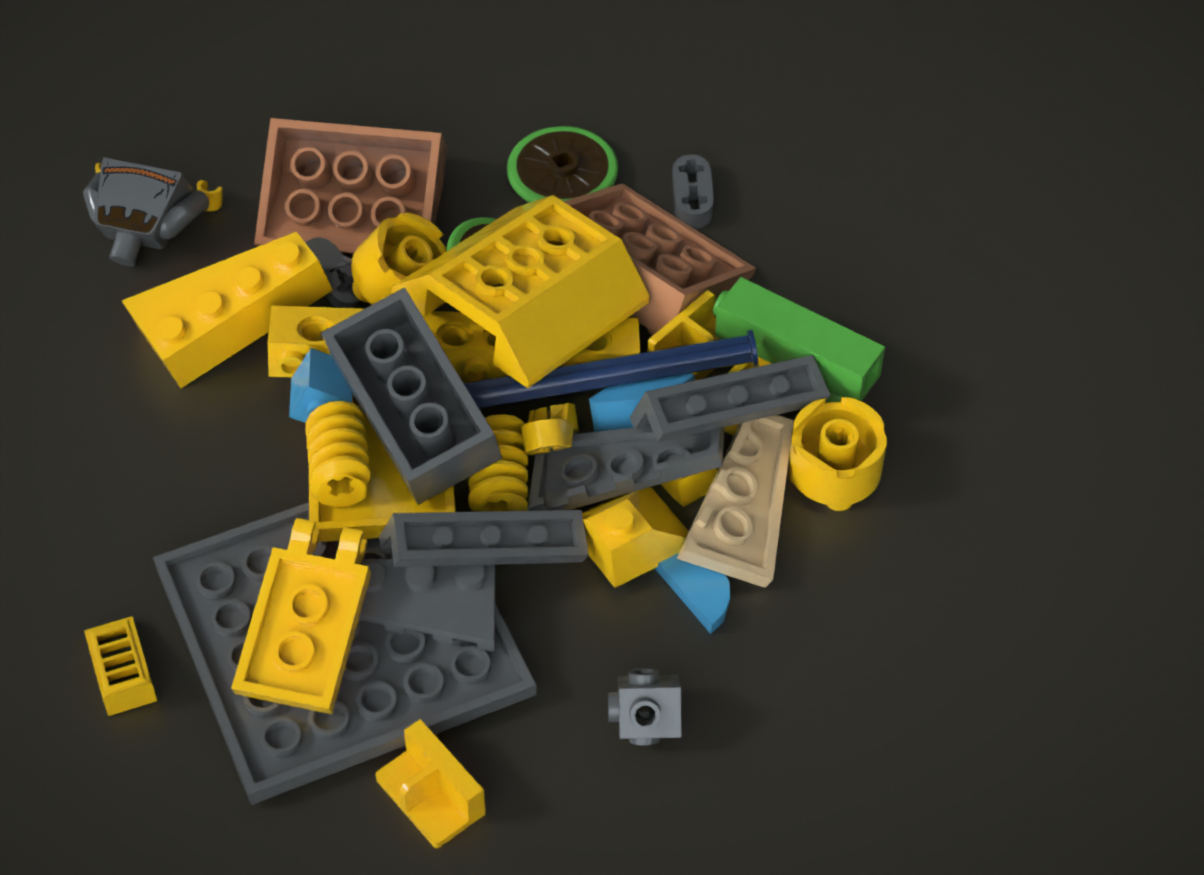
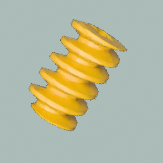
M328 402L318 406L310 413L306 420L310 491L316 500L330 507H348L359 503L367 496L368 488L366 485L370 481L371 471L369 468V455L367 453L366 427L364 425L365 414L359 406L351 402Z
M501 414L486 417L485 420L495 434L502 459L469 477V507L473 512L528 511V501L526 500L528 497V486L526 485L528 481V470L526 469L528 466V455L525 453L521 426L525 423L523 420L512 415Z

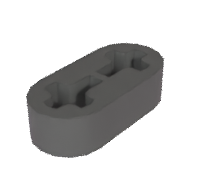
M683 155L673 163L672 168L674 215L694 229L703 228L711 222L713 217L714 195L711 167L709 162L699 155ZM688 174H694L696 182L689 183ZM689 200H697V210L691 209Z

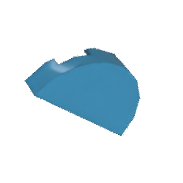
M679 553L659 562L658 567L655 568L656 571L707 631L712 634L724 622L730 605V583L726 575L676 559Z

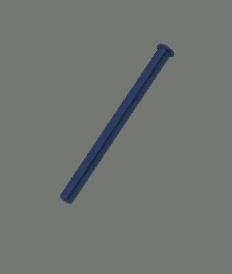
M751 329L747 330V335L558 367L530 388H526L510 376L463 384L478 408L483 409L752 363V366L756 367L758 366V353L754 333Z

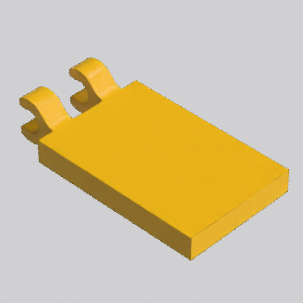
M296 518L288 549L272 548L231 689L236 695L332 714L371 577L369 566L360 565L365 556L368 541L363 539V531L344 527L336 558L330 559L315 556L312 554L317 548L320 530H315V521Z

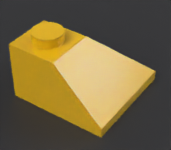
M652 487L613 497L582 512L589 557L614 588L658 567V563L679 553L689 533L687 528Z

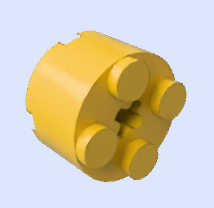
M399 213L397 217H388L383 220L353 254L351 270L354 279L352 290L359 300L369 302L372 305L390 296L393 285L447 251L440 240L444 234L432 222L413 213Z
M841 397V402L825 403L826 398L806 405L794 420L788 477L806 497L825 504L834 511H844L849 509L852 504L867 498L879 485L885 459L887 438L881 416L869 405L857 399Z

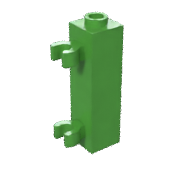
M740 277L730 291H722L713 308V314L716 315L715 336L721 339L747 335V330L752 329L758 357L772 364L813 355L831 395L827 403L841 402V397L862 401L881 376L885 346L751 281Z

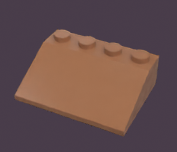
M270 118L254 245L261 246L297 231L305 243L313 238H324L330 240L342 254L353 255L365 239L388 217H397L399 213H413L424 217L435 225L443 189L448 148L442 134Z
M623 183L563 201L622 240L650 295L649 303L630 317L638 318L639 323L645 326L652 336L705 291L709 290L715 294L716 302L721 292L724 290L730 291L740 277L749 280L755 273L756 267Z

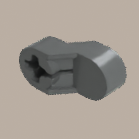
M324 238L308 240L306 242L307 246L319 260L333 289L325 297L336 308H359L364 302L359 300L352 290L354 282L351 270L352 259L344 256L330 240Z

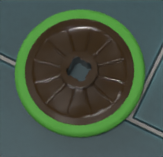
M556 126L541 129L522 139L509 156L507 174L513 189L529 203L551 195L566 201L614 186L618 175V161L610 145L598 135L577 127Z

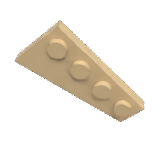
M774 415L739 424L725 453L722 466L718 468L676 559L764 588L770 584L774 577L794 420Z

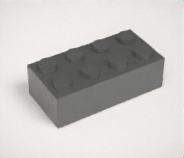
M405 287L321 332L333 361L418 505L502 459L495 434Z

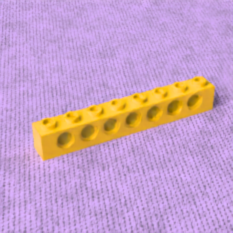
M272 305L267 342L269 377L292 378L310 348L330 355L321 332L364 309ZM432 311L428 315L423 316L463 383L509 376L493 365L496 336L461 312ZM638 318L625 319L559 367L640 353Z

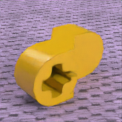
M565 403L550 406V411H548L547 407L529 411L528 423L521 426L525 453L536 455L549 453L551 448H553V451H559L572 447L573 434L579 432L575 405Z

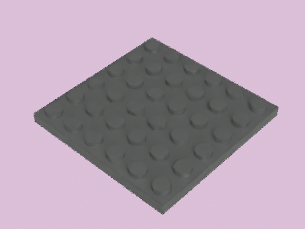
M309 502L153 557L156 570L251 805L406 746L404 730L419 719L435 735L537 695L536 684L496 603L495 652L477 649V643L455 639L454 643L433 640L432 634L406 629L404 634L385 630L384 624L362 620L356 627L332 714L236 695L231 687L272 548L288 549L295 519L309 520ZM379 538L366 539L368 543L363 559H393L392 549L381 550ZM339 541L318 542L317 548L312 555L335 559Z

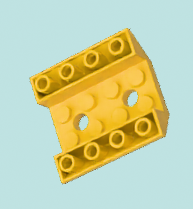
M554 195L515 207L393 285L391 290L393 294L405 287L423 316L428 315L447 302L496 336L493 365L526 388H530L647 305L650 299V295L622 240ZM499 284H502V285H503V286H499V287H493V286L499 285Z

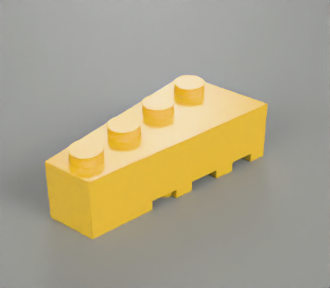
M296 231L124 299L122 302L180 388H183L268 333L272 305L308 307L333 291L319 260Z

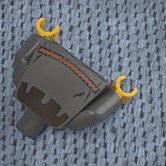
M103 157L102 163L95 165L96 174L83 191L91 221L95 223V226L106 238L114 240L109 259L120 265L130 267L135 266L140 246L163 249L166 247L169 239L178 235L202 212L217 211L223 205V187L218 186L214 191H208V182L206 180H199L197 191L192 192L193 187L182 172Z

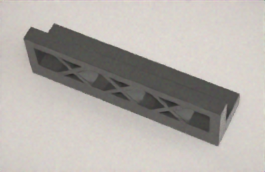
M810 355L646 391L631 414L630 420L634 430L651 426L657 442L800 410L815 400L826 398L827 401L831 395L814 356Z
M582 510L393 513L379 535L381 550L392 549L394 567L583 562L589 555Z

